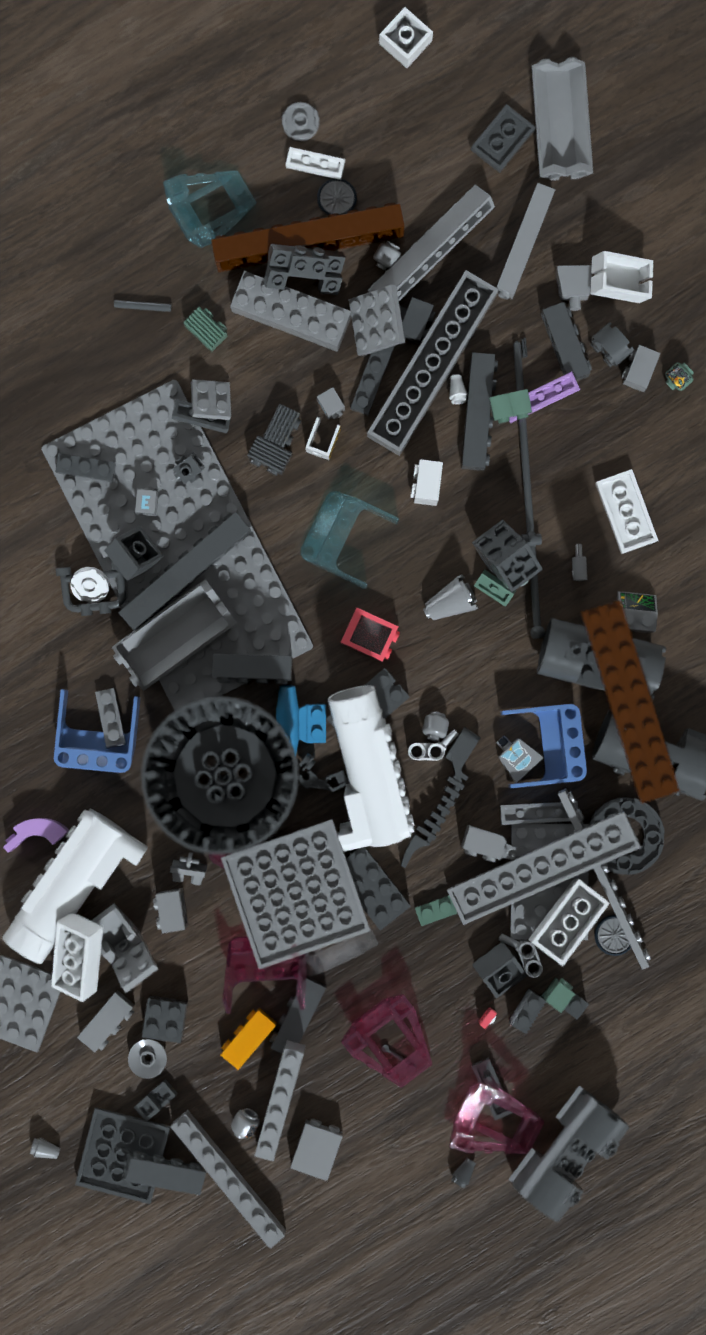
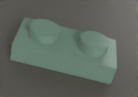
M485 569L474 587L505 607L516 592L515 590L511 593L502 581Z
M449 895L414 907L421 926L457 914V910Z

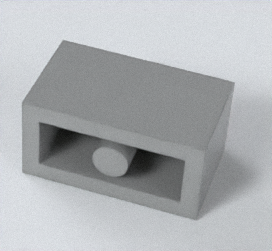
M639 345L629 356L631 364L624 369L622 378H625L623 384L644 392L648 387L661 353Z

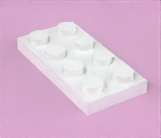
M632 469L595 483L621 554L658 541Z

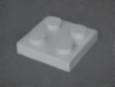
M192 379V417L230 420V382Z

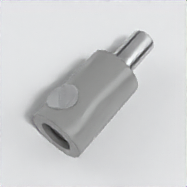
M576 544V557H572L573 581L587 580L586 557H582V545L579 544L578 550V544Z

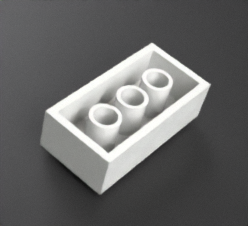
M574 878L528 940L560 965L564 966L610 903L581 880Z
M73 912L57 922L51 987L81 1002L97 992L103 934L102 926Z

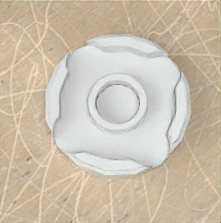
M84 567L74 573L71 579V590L79 600L97 603L106 597L109 591V581L101 570L94 567Z

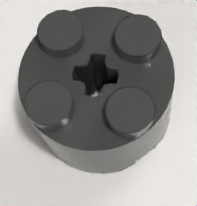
M609 322L591 337V347L596 353L601 352L604 355L603 360L609 367L613 365L616 367L634 349L633 347L628 348L627 344L630 343L616 326L611 328L612 323Z

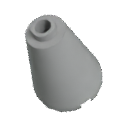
M462 574L457 576L425 603L426 608L423 610L428 619L438 620L479 608V605H474L477 599L469 583L464 584L462 581L465 579Z

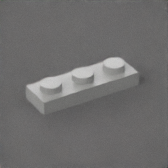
M111 688L95 692L106 748L126 745L115 689Z

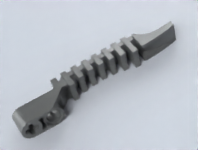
M466 727L462 729L445 758L452 762L454 776H448L446 779L454 786L452 789L448 786L444 789L451 795L449 798L444 795L440 798L446 802L444 807L440 804L436 806L437 809L441 810L440 815L433 811L430 814L437 819L435 824L428 819L424 820V823L432 828L430 832L419 825L415 828L426 835L427 838L424 840L416 834L413 835L401 862V866L406 868L412 854L417 849L429 846L431 841L435 840L436 832L440 831L441 823L444 824L446 814L449 815L451 812L449 810L450 807H453L455 804L453 801L460 795L458 793L459 790L464 788L462 779L465 781L468 779V776L462 773L461 768L481 737Z

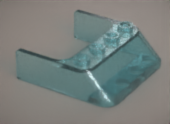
M336 491L330 492L326 496L300 551L301 556L305 561L366 589L367 583L338 569L336 562L362 510L365 509L395 524H398L399 518L356 497Z

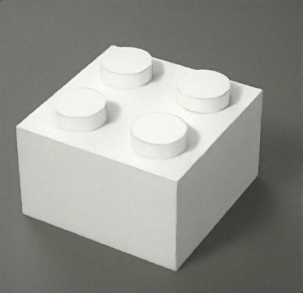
M404 7L379 34V44L408 68L432 42L433 31Z
M420 459L419 465L415 464L413 479H417L416 484L413 483L411 498H414V503L437 506L443 462Z

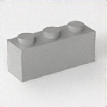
M117 990L77 1038L94 1053L98 1048L102 1051L109 1043L107 1040L109 1035L112 1033L115 1036L122 1027L119 1025L123 1019L127 1021L134 1013L132 1008L135 1004Z

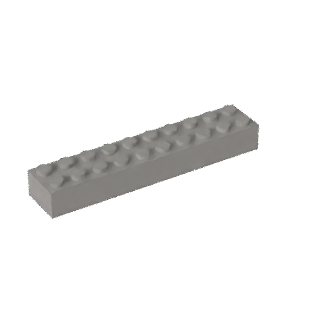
M465 270L367 432L368 438L398 456L401 455L496 298L499 289Z

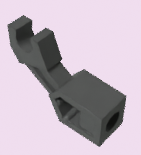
M311 770L308 771L310 775L309 780H304L302 774L299 775L301 785L307 789L311 787L334 792L349 784L343 770L327 776L325 780H319ZM336 777L339 786L332 788L327 781Z

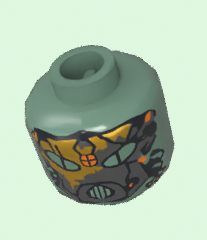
M678 362L665 373L668 379L665 383L672 390L676 388L682 391L693 382L694 378L692 375L694 372L685 363L681 364Z

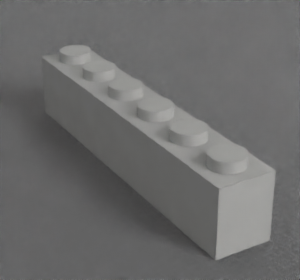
M290 1040L286 1041L255 1157L274 1161L306 1046L304 1044Z

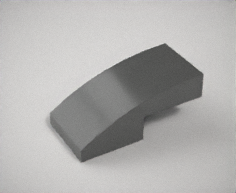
M165 1079L136 1104L134 1108L145 1121H148L176 1097L178 1092Z

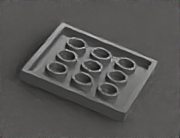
M95 1107L75 1185L151 1204L155 1187L125 1182L122 1174L128 1153L134 1154L135 1151H139L149 1157H153V1155L163 1157L170 1126Z

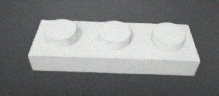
M292 147L289 148L286 168L340 180L345 165V159Z

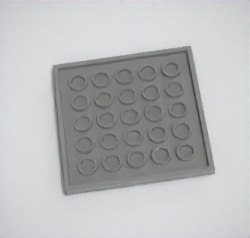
M332 819L221 857L259 969L370 931Z

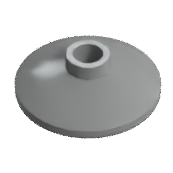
M152 1039L138 1041L130 1049L128 1055V1064L132 1072L145 1079L158 1076L164 1070L167 1063V1054L164 1047ZM145 1055H151L152 1060L147 1061Z

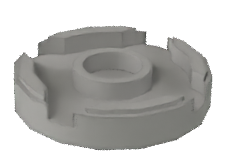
M305 102L291 104L282 115L284 132L289 138L296 141H305L312 138L319 128V116L315 108Z

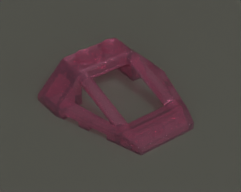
M404 994L383 999L355 1020L341 1040V1043L352 1057L381 1073L385 1078L401 1088L433 1065L416 1010ZM406 1016H408L416 1037L403 1021ZM392 1019L416 1050L395 1067L390 1064L371 1038L373 1033ZM368 1046L381 1065L362 1050Z
M478 1083L469 1088L455 1116L449 1147L466 1153H475V1151H485V1153L505 1151V1154H528L544 1124V1120L507 1092L496 1087ZM494 1103L522 1117L512 1139L477 1122L484 1105L491 1106ZM474 1130L501 1143L474 1141Z

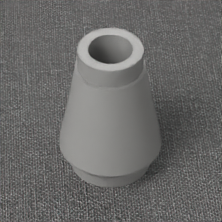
M34 1138L30 1154H33L34 1157L57 1159L60 1147L42 1138Z

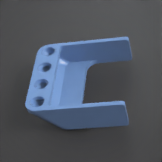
M61 689L54 750L55 763L64 768L117 773L128 771L132 764L136 746L141 697L134 696L131 731L124 734L126 745L107 749L103 732L76 730L67 726L65 718L68 690Z
M564 704L500 711L501 715L530 712L536 714L540 721L545 775L538 781L508 784L509 788L575 782L585 778L587 769L581 716L576 705Z

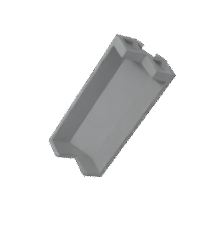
M569 57L566 61L559 64L552 62L550 59H542L539 63L532 65L540 177L549 180H559L561 176L571 175V179H579L593 174L585 62L578 60L576 57Z
M204 579L112 646L115 652L113 657L119 665L123 663L131 674L129 679L135 687L139 685L144 691L237 622L206 579Z

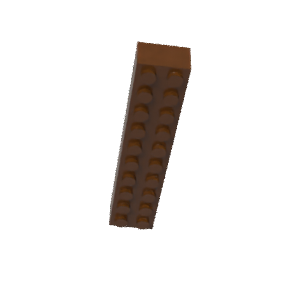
M388 203L384 207L377 208L376 206H371L359 212L358 210H350L347 214L343 215L334 213L322 219L320 217H313L306 222L293 221L290 225L285 226L276 224L269 229L256 228L253 232L248 233L240 231L234 233L233 236L219 235L212 239L211 242L219 273L268 263L270 244L301 245L305 248L314 249L319 247L323 250L334 251L404 237L405 226L401 205Z
M617 600L580 612L639 801L644 803L680 792L621 601Z

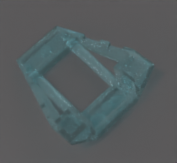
M238 171L215 172V174L207 175L197 173L193 176L182 174L163 182L171 213L187 240L200 248L212 244L211 240L215 239L216 236L225 235L256 205L255 199ZM212 182L188 195V185ZM223 185L236 209L211 223L202 225L190 203Z

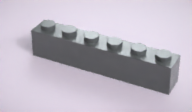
M472 352L461 469L484 471L485 466H489L490 454H487V447H491L492 436L488 435V431L493 425V417H490L491 406L489 398L492 397V391L496 390V379H493V374L497 372L498 360H495V354Z

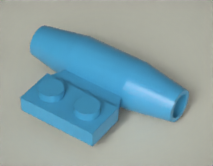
M281 685L276 706V721L289 737L295 755L297 754L299 740L306 743H326V704H306L299 708L296 687L294 685Z

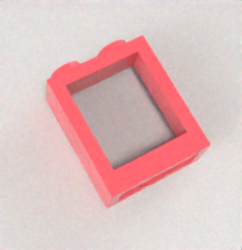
M356 608L341 640V644L383 662L384 659L388 660L392 649L389 648L392 641L396 643L400 632L397 629L399 626Z

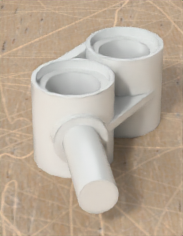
M453 730L441 742L413 743L408 748V755L413 760H440L447 750L446 747L459 734ZM414 746H419L422 749V754L419 757H414L411 754V749ZM434 746L441 749L440 756L436 758L430 753Z

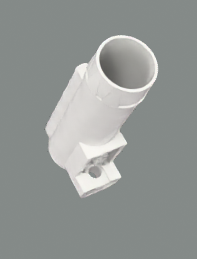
M358 686L331 695L328 701L333 717L332 722L337 733L350 783L346 784L344 793L350 822L341 823L338 834L343 852L367 846H387L411 837L412 832H414V819L412 814L409 815L410 803L408 796L404 797L406 788L404 779H400L401 767L399 760L395 761L396 747L395 743L391 742L390 724H386L385 718H382V710L379 707L375 687Z
M91 808L88 811L85 809L77 819L80 822L77 827L74 825L66 835L69 838L66 843L63 841L55 851L57 857L55 859L51 858L44 867L46 873L38 876L32 885L35 889L27 892L21 901L24 905L2 937L12 949L38 964L43 963L55 945L57 922L71 912L76 914L95 886L101 890L123 857L137 865L148 849V846Z

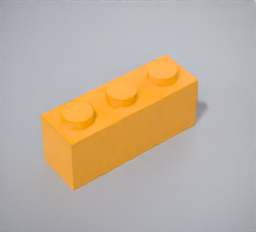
M258 1008L257 1011L253 1009L246 1017L247 1023L244 1026L240 1024L234 1031L236 1036L231 1041L228 1039L221 1047L223 1050L221 1056L237 1070L242 1067L277 1024L261 1008Z

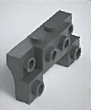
M270 244L267 269L263 282L266 288L284 290L288 276L319 279L317 288L320 293L338 295L343 279L341 272L346 257L343 252L323 250L319 247L313 249L305 248L301 245Z

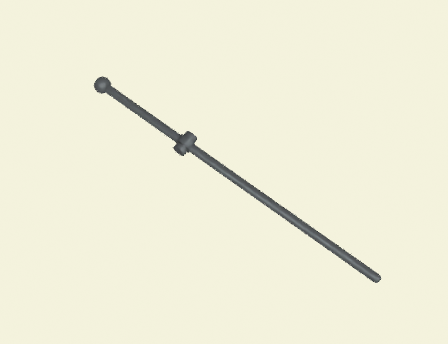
M515 341L513 349L516 390L520 391L524 390L521 343ZM526 418L519 419L527 533L521 534V538L528 543L536 557L535 547L536 545H541L542 536L534 532ZM536 574L530 579L534 626L530 634L533 639H541L545 636V630L541 626L538 576Z

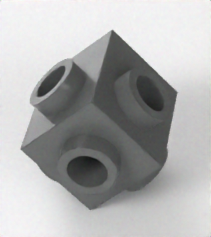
M192 452L187 457L182 455L175 461L176 465L173 468V473L177 480L182 481L184 484L188 481L193 483L200 477L199 473L203 471L205 466L197 455Z

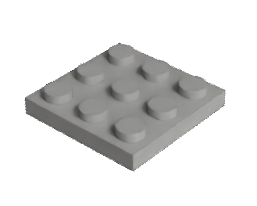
M388 285L349 299L358 356H364L405 343L396 285Z

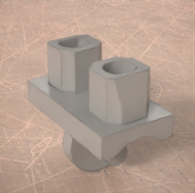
M189 852L188 857H180V861L173 860L170 873H172L173 881L183 882L184 875L191 876L192 884L201 885L208 865L199 864L200 859H194L193 853Z

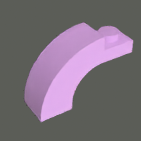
M30 819L21 822L13 828L17 835L12 834L5 840L7 844L3 848L8 853L12 852L32 835L45 837L53 845L67 835L70 830L52 819Z

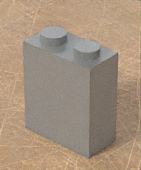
M306 1119L290 1168L327 1181L343 1137V1132L340 1131V1128L329 1125V1127L321 1125L322 1122L319 1120Z

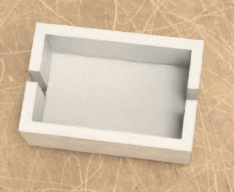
M603 251L592 257L591 274H595V276L591 277V295L641 303L652 298L653 281L649 280L640 285L639 283L653 277V260Z

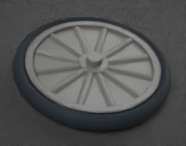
M330 179L318 191V205L326 215L334 213L339 215L347 214L348 211L353 210L356 206V190L344 179Z
M616 915L607 916L598 923L594 937L601 951L611 956H618L631 949V945Z

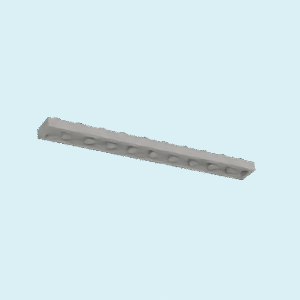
M566 788L559 791L558 795L575 831L586 828L582 822L584 816L581 810H577L574 805L576 800L573 793L568 792ZM604 863L595 867L594 870L642 970L648 968L651 956L647 948L643 949L641 945L643 939L639 931L635 932L632 926L635 923L631 914L627 915L624 909L626 907L622 896L618 897L615 891L618 888L614 879L610 880L607 874L609 872L607 864Z

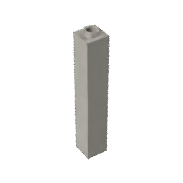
M537 183L496 287L499 289L497 294L500 298L508 300L514 297L554 195L555 189Z

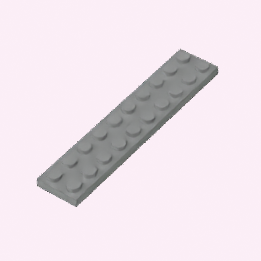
M622 811L447 889V892L463 925L639 849L641 845L625 812Z

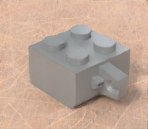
M467 825L461 844L466 854L477 856V853L483 855L482 858L495 862L496 859L501 860V858L515 859L517 848L507 844L504 836Z

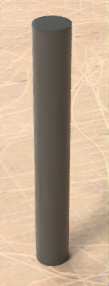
M115 300L114 308L171 312L172 304Z

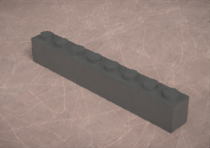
M236 512L233 515L231 513L226 515L219 527L216 525L212 527L205 539L200 538L193 544L194 548L188 552L186 550L178 557L180 560L177 563L169 564L164 569L165 573L159 577L157 575L149 582L150 586L148 588L140 589L135 594L136 598L131 602L128 600L120 607L121 611L118 613L133 630H136L156 615L252 532Z

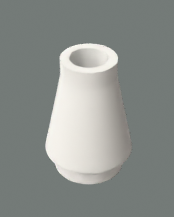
M459 374L452 375L450 377L449 399L452 400V404H463L467 401L468 394L462 376Z

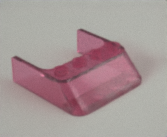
M248 936L232 939L228 944L222 998L226 1014H231L233 989L238 983L288 979L298 980L297 999L300 1010H304L307 979L306 953L259 969Z

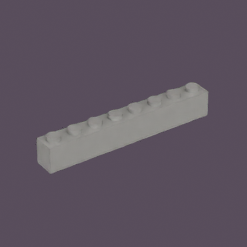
M474 185L381 278L372 284L368 292L388 285H396L398 301H400L495 207L491 196L477 185Z
M186 1110L174 1120L170 1126L271 1249L285 1237L286 1229L189 1110Z

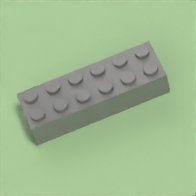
M246 271L243 272L230 305L232 312L338 352L351 319V311L286 286L284 290L266 288L263 282L264 278Z

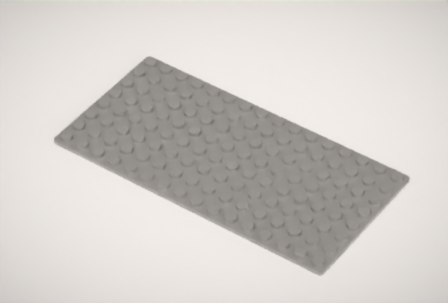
M172 380L44 445L42 451L103 571L112 570V560L104 550L115 538L139 526L142 527L163 555L151 569L129 581L124 577L126 589L124 603L128 600L130 602L136 598L135 594L140 589L148 588L150 586L149 582L157 575L159 577L165 573L164 569L169 564L177 563L180 560L178 557L186 550L188 552L194 548L193 544L200 538L205 539L209 535L208 531L215 525L219 527L223 523L222 519L229 513L233 515L236 512L251 529L252 532L160 610L165 609L206 579L237 622L159 679L174 710L177 711L194 701L210 696L220 697L245 684L236 682L237 679H230V683L217 682V679L212 677L213 654L292 656L294 659L311 650L313 644L202 428L171 419L175 400L188 402L177 380ZM194 452L205 468L199 473L200 477L193 483L188 481L184 484L174 476L173 468L176 465L175 461L182 455L187 457ZM58 454L115 462L116 468L113 482L56 473ZM152 487L154 491L158 492L156 516L137 515L135 513L137 489ZM108 578L118 598L117 578Z

